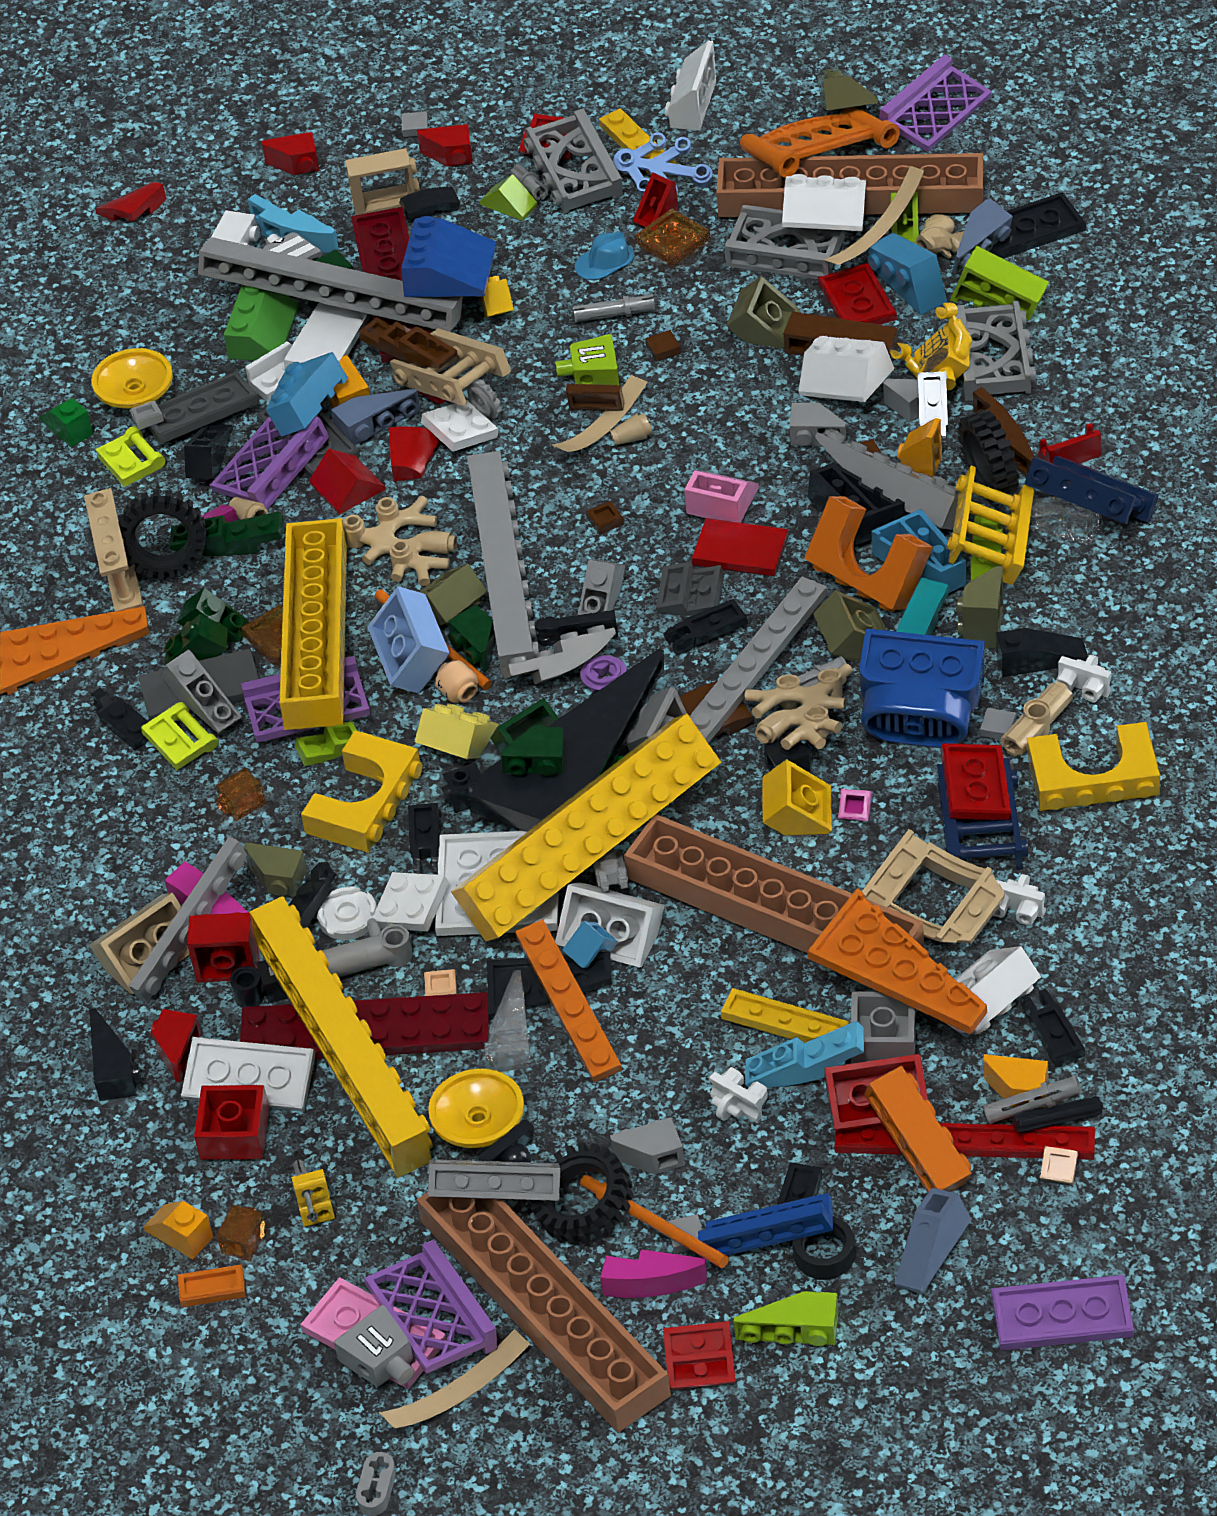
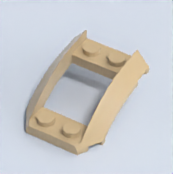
M908 829L862 890L865 894V899L922 921L924 937L940 942L972 943L1005 897V893L1000 883H997L991 868L987 866L985 869L963 861L931 842L926 843L910 829ZM922 865L952 882L970 888V891L944 926L926 921L894 904Z

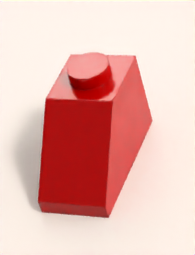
M468 124L417 130L421 154L447 167L473 164Z
M312 132L261 141L266 164L292 175L319 171Z
M162 1009L158 1020H155L151 1026V1038L154 1039L157 1052L175 1081L182 1082L186 1073L192 1037L201 1038L202 1036L198 1015Z

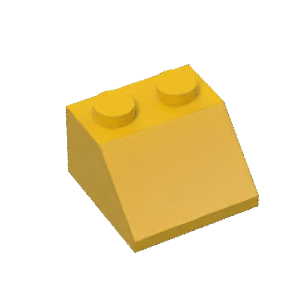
M787 759L762 777L764 824L785 836L829 834L832 831L830 784Z

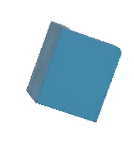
M583 921L562 950L579 966L588 968L600 950L612 951L618 941L598 923Z

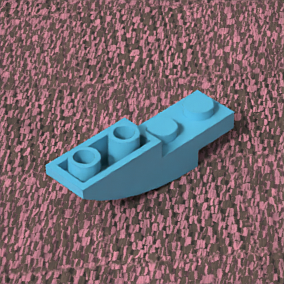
M256 194L248 198L250 214L255 215L256 222L260 224L263 236L268 238L272 234H277L282 238L290 233H297L319 248L322 253H329L335 249L339 250L336 231L331 226L318 221L314 216L308 215L299 209L290 214L288 211L282 210L269 200L263 199Z
M854 1021L806 1043H803L796 1037L747 1058L745 1085L750 1087L753 1082H759L766 1086V1088L782 1087L824 1078L825 1067L845 1065V1060L864 1053V1027L859 1022Z

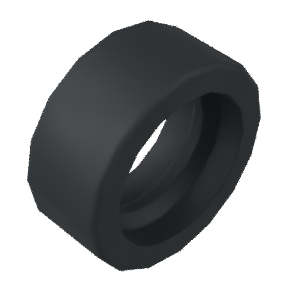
M833 1216V1231L793 1240V1258L798 1269L806 1276L815 1279L830 1280L839 1277L850 1269L855 1260V1238L851 1227ZM831 1236L843 1243V1250L836 1256L827 1259L815 1258L805 1252V1245L813 1238Z

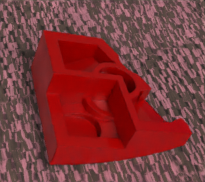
M157 182L149 183L122 197L98 206L95 209L96 214L112 221L122 217L132 222L143 212L151 215L167 200L164 185Z
M410 426L388 427L393 480L403 481L422 478L426 471V465L435 456L434 449L438 442L442 443V441L427 428Z

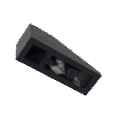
M207 424L185 444V478H194L196 482H208L216 476L223 461L232 425Z
M1029 628L996 632V657L1002 677L1057 669L1058 662L1062 656L1085 662L1088 658L1083 638Z
M96 1008L89 1009L94 1083L99 1101L137 1096L136 1083L141 1082L139 1064H133L129 1050Z

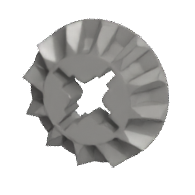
M479 379L467 386L468 398L471 404L484 416L491 419L496 418L502 410L499 405L500 400L496 397V392L491 390L490 385H486L483 380Z

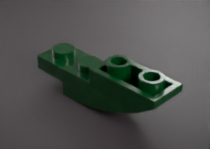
M280 511L227 522L224 515L204 519L206 539L202 555L230 556L260 552L261 543L282 539L284 518ZM183 524L171 526L169 547L173 551H179L188 539V533Z

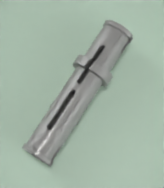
M653 294L630 298L628 295L623 296V299L573 306L575 323L614 316L626 315V317H632L631 314L655 311Z
M1072 1075V1077L1050 1084L1046 1081L1040 1084L1041 1087L985 1104L984 1111L989 1124L1012 1117L1016 1113L1034 1110L1046 1105L1050 1108L1056 1105L1055 1102L1075 1095H1081L1082 1089L1077 1076ZM1059 1089L1061 1090V1092H1058V1093H1055V1094H1052V1095H1048V1096L1043 1097V1098H1040V1099H1037V1098H1036V1097H1038V1096H1041V1095H1044V1094H1047V1093H1050V1092H1053V1091H1056V1090H1059ZM1029 1100L1028 1103L1010 1109H1005V1107Z

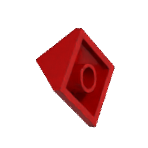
M328 448L309 479L310 485L339 515L386 490L385 485L355 455Z

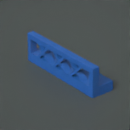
M829 1193L707 1221L706 1229L698 1231V1239L727 1256L833 1231L832 1197Z

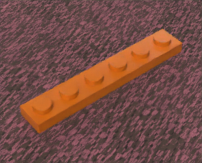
M542 919L515 931L521 948L593 1083L622 1071L620 1061L544 920Z

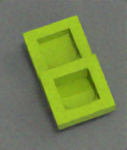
M352 721L344 722L343 725L324 727L323 734L296 738L294 747L304 766L322 763L342 756V749L357 729Z

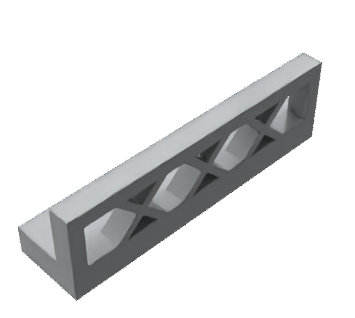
M429 1159L428 1196L559 1201V1163Z

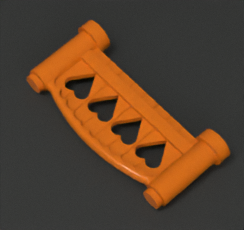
M854 106L842 108L840 114L796 121L776 128L760 137L755 134H745L740 140V146L744 152L771 166L775 173L786 178V176H792L797 171L800 163L799 159L873 138L876 144L884 148H890L897 142L900 129L895 123L889 120L882 121ZM839 125H848L850 129L839 128ZM826 130L829 131L831 134L826 135L818 132ZM800 136L810 137L811 140L807 141L796 138H799ZM780 142H788L790 143V146H783L777 144H779Z

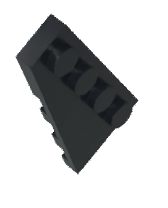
M610 951L598 952L588 968H582L568 955H563L583 993L612 985ZM527 958L487 961L489 1020L551 1003Z

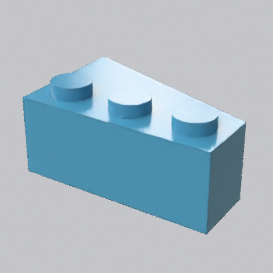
M895 233L879 239L868 248V263L870 267L920 315L943 303H947L936 254Z
M333 352L302 363L293 362L285 368L266 408L281 437L305 429L322 409L320 403L326 396L328 399L332 398L335 394L333 388L336 384H343L348 379Z
M922 509L872 530L873 555L885 562L896 534H912L933 546L921 575L922 578L948 584L949 593L967 584L966 560L959 554L954 564L948 562L950 550L946 549L948 539Z

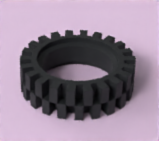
M986 409L960 418V421H958L959 427L957 428V432L960 435L958 436V441L962 445L960 447L961 453L965 455L963 459L965 465L968 464V467L971 465L976 467L974 482L1006 494L1017 491L1019 473L1015 469H1018V466L1013 460L1015 454L1014 451L1010 450V440H1006V432L1004 428L1001 429L1000 421L996 420V416Z
M153 490V496L149 497L148 493L145 492L141 494V500L135 497L131 500V506L126 505L119 524L128 566L131 567L135 564V572L140 574L142 570H146V577L152 578L153 573H158V579H164V574L169 573L170 579L176 578L177 571L184 575L187 573L188 566L193 569L196 566L197 559H201L206 539L204 517H201V511L198 507L193 509V501L190 499L186 502L183 501L184 495L178 493L176 498L171 497L172 491L166 490L165 496H160L159 490ZM157 514L175 517L186 528L188 533L187 542L179 551L173 554L156 555L150 553L138 543L135 531L139 523L145 518Z
M579 1143L578 1152L570 1145L565 1147L566 1156L563 1157L560 1151L553 1155L557 1160L554 1163H559L560 1166L559 1190L570 1178L580 1173L597 1172L606 1176L607 1188L599 1203L582 1214L565 1215L556 1211L555 1200H530L532 1203L530 1204L531 1210L544 1230L552 1238L556 1237L562 1243L567 1239L570 1244H577L578 1237L583 1244L589 1243V1234L591 1233L596 1240L602 1238L603 1235L600 1229L605 1227L609 1233L615 1228L611 1221L614 1219L621 1223L624 1217L620 1210L628 1212L630 1204L627 1200L633 1199V1192L630 1189L633 1188L632 1181L614 1152L611 1153L607 1147L603 1146L601 1149L595 1143L591 1144L590 1149L586 1143ZM546 1159L543 1163L551 1162L548 1159Z

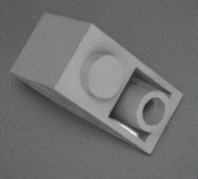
M792 403L789 426L791 446H822L815 436L817 432L828 434L829 430L845 436L843 441L847 442L846 422L822 404Z
M588 559L578 615L613 609L621 592L625 565L599 559Z
M671 1117L655 1120L649 1124L633 1129H625L610 1135L612 1153L614 1152L620 1162L654 1175L685 1166L683 1146Z

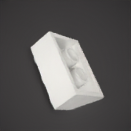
M707 41L687 56L682 68L677 70V83L672 85L671 101H667L665 107V116L669 117L670 128L701 130L716 84L713 41Z
M803 174L786 176L782 227L862 231L866 180H860L857 177L834 179L827 175L819 176L818 178H810Z
M819 336L804 352L799 384L800 396L865 402L894 370L884 342Z
M581 882L569 884L566 890L555 942L557 945L565 947L583 921L595 922L618 941L613 950L610 951L611 960L642 967L658 936L665 905L611 890L602 892L600 887Z
M1022 946L989 950L955 979L957 982H962L987 1004V1014L973 1031L974 1034H979L989 1028L991 1025L989 1021L1010 1010L1012 1008L1011 1002L1017 997L1020 998L1030 993L1034 988L1032 984L1041 978ZM951 1026L953 1029H955L956 1031H958L960 1034L966 1033V1032H964V1031H962V1030H960V1029H957V1028Z

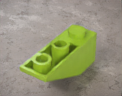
M803 1291L734 1317L735 1339L744 1340L749 1343L765 1341L785 1345L791 1343L811 1344L813 1346L835 1345L838 1322L837 1293Z

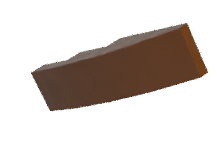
M376 317L359 331V339L398 359L420 366L440 369L458 354L456 349L420 327L416 326L410 330L397 321L393 325H389Z
M980 387L973 392V412L976 413L986 409L996 416V420L998 419L1001 423V429L1004 428L1006 432V440H1010L1011 445L1009 447L1011 451H1014L1015 457L1013 460L1017 463V470L1027 477L1034 455L1025 435L1006 409L985 389Z

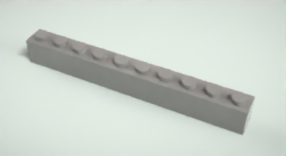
M210 237L199 250V275L432 329L439 328L449 332L453 330L461 319L462 296L404 297L403 281L213 237Z
M500 451L469 455L467 459L501 670L509 665L510 659L520 656H526V660L537 658L536 653L539 652L537 641H531V638H536L534 620L528 621L529 617H533L531 601H525L524 597L530 596L527 580H521V577L526 576L524 559L518 560V557L523 556L521 540H515L514 538L520 536L517 520H511V517H516L514 500L508 501V498L513 497L511 480L505 481V478H510L508 462H502Z

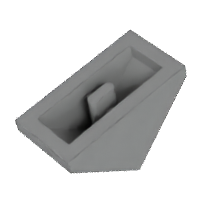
M885 379L883 381L884 403L909 422L918 418V379Z

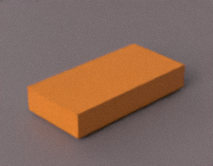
M242 1264L177 1274L181 1308L246 1297Z

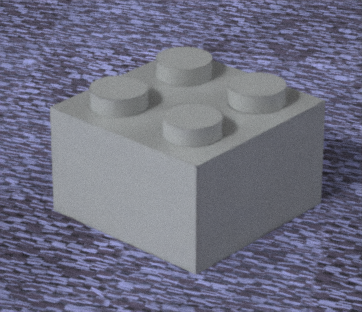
M852 991L851 1023L857 1021L864 1027V1053L852 1057L851 1064L914 1055L916 1045V1009L880 992Z

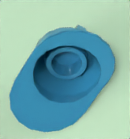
M621 231L600 234L592 242L591 249L577 259L575 271L578 276L587 280L604 278L630 264L634 259V250L627 245L624 234Z

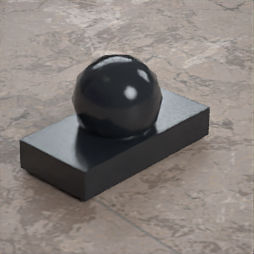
M527 1119L523 1120L479 1154L478 1161L531 1162V1154L525 1146L532 1142L534 1126Z

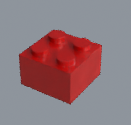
M250 912L189 916L187 946L197 983L230 981L232 972L242 966H251L258 970L259 949L254 937Z
M264 1085L201 1086L194 1134L200 1160L263 1159L269 1115V1104Z

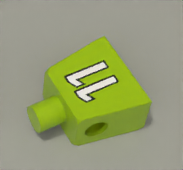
M612 334L572 343L570 345L571 359L555 361L557 377L574 375L575 384L619 385Z

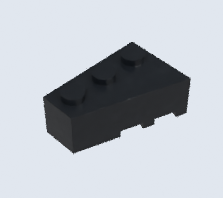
M831 463L811 470L807 497L822 513L829 496H845L866 508L854 539V546L872 540V530L903 517L905 502L900 499L891 500L884 496L883 490L877 486L874 489L861 483L862 478L843 467Z

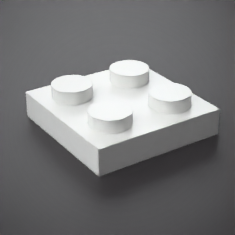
M466 400L467 403L463 406L455 403L422 414L421 423L452 452L497 438L499 428L468 400Z
M392 872L373 918L376 919L380 929L388 925L399 924L406 927L407 930L428 932L449 882L445 875Z

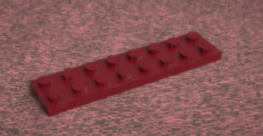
M403 207L351 216L362 272L402 281L401 267L409 242ZM372 315L373 320L378 317L389 325H393L397 321ZM397 321L405 327L409 328L410 330L418 326L426 332L431 333L430 328ZM379 350L382 363L390 362L393 359L401 360Z
M488 992L353 1000L358 1011L356 1016L359 1021L364 1019L367 1022L372 1033L370 1037L374 1044L379 1043L385 1055L489 1049L490 1020L488 1015ZM292 1004L242 1007L240 1042L314 1049L316 1052L314 1060L325 1059Z

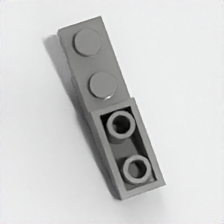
M604 625L587 629L588 634L578 636L577 631L563 634L560 636L561 640L553 644L554 652L553 649L536 653L537 658L526 660V656L510 659L509 665L501 669L504 680L532 674L534 685L564 675L597 654L615 635V628L605 630Z

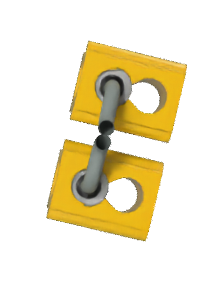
M299 1160L302 1171L300 1174L297 1161H295L293 1167L296 1176L291 1178L303 1226L306 1227L335 1219L323 1169L307 1173L304 1162Z

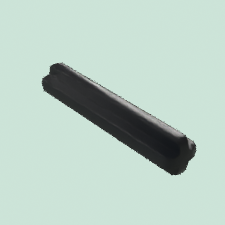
M1092 1096L1056 1104L1050 1108L1047 1106L1016 1113L1013 1116L1012 1123L1017 1132L1029 1131L1100 1115L1103 1103L1098 1096Z

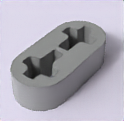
M373 1453L364 1462L356 1491L357 1504L364 1515L377 1516L383 1513L388 1506L396 1477L393 1458L388 1453ZM380 1465H384L386 1469H382L379 1478H376L374 1470H378ZM373 1489L376 1490L378 1498H374L372 1503H368L367 1499L372 1497Z

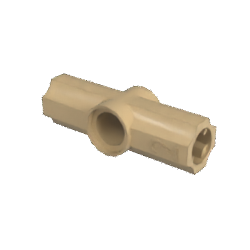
M1060 681L1051 683L1037 699L1029 700L1025 703L1024 713L1001 737V745L1006 749L1007 753L1014 757L1023 755L1027 751V738L1049 734L1050 724L1073 700V693L1067 688V685Z

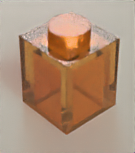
M246 768L216 784L218 793L216 802L218 807L224 814L229 813L235 821L266 804L262 784Z
M232 1205L216 1234L221 1253L251 1262L266 1233L263 1215L252 1207Z

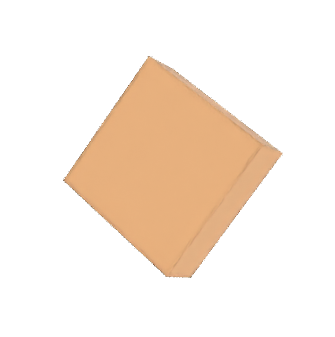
M455 969L424 972L425 996L457 994Z
M1045 1146L1040 1179L1073 1185L1078 1151Z

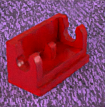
M1089 423L1085 426L1084 435L1047 446L1046 438L1039 441L1038 457L1052 464L1055 456H1061L1079 464L1101 457V433L1098 429L1093 431V424Z

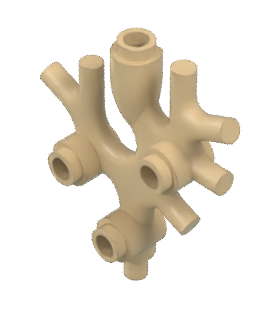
M420 496L410 507L404 510H399L397 502L390 497L380 499L376 505L378 526L365 528L363 519L358 515H349L343 521L348 547L359 548L364 544L371 547L362 557L365 564L371 565L377 557L383 554H390L393 569L391 579L395 582H400L404 573L415 569L419 585L421 586L430 584L429 569L449 570L450 559L420 556L419 553L426 551L449 555L450 552H456L457 536L452 535L451 532L426 531L409 539H398L395 537L396 530L406 525L437 526V516L420 514L429 503L424 496Z
M844 664L839 669L823 670L818 674V683L812 686L803 687L800 685L798 676L787 674L780 676L776 680L777 687L775 689H746L745 701L761 702L752 709V713L756 718H761L778 704L785 709L770 714L758 723L755 730L757 739L762 743H772L791 726H799L781 740L782 747L789 750L799 741L807 740L817 749H822L826 744L825 740L830 731L836 734L841 731L842 723L830 719L827 709H846L847 699L842 698V685L846 683V677L853 672L852 667L849 664Z

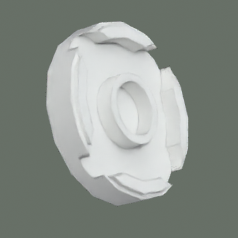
M342 887L331 891L317 911L318 924L322 931L331 938L339 940L359 938L368 933L367 921L373 918L377 904L370 893L367 892L366 894L360 891V888Z

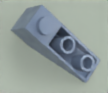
M988 198L971 211L955 257L952 270L954 275L964 268L976 245L986 251H990L994 244L998 241H1004L1009 236L1013 216L992 199Z
M416 389L354 397L331 409L333 423L354 445L421 411L418 391Z
M931 1188L916 1210L894 1283L896 1287L923 1293L972 1220L958 1193Z

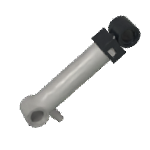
M370 918L367 921L370 937L322 950L329 963L327 968L331 974L336 973L338 977H343L385 964L392 967L404 966L411 961L413 956L409 931L406 927L399 924L388 925L381 930L376 919ZM266 960L257 962L258 970L251 966H242L233 971L230 976L235 1003L241 1008L259 1006L265 996L268 1004L288 999Z

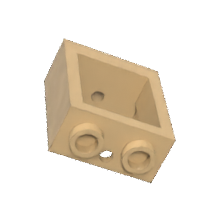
M407 148L345 160L355 215L401 207L399 203L400 198L420 191L417 177L413 178L412 175L417 173L415 159L409 158ZM403 169L405 184L362 193L361 177Z

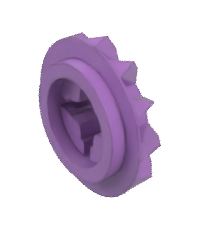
M603 655L588 660L581 668L580 676L584 687H589L592 693L625 673L627 669L620 659ZM609 672V677L604 676L602 679H599V675L603 676Z

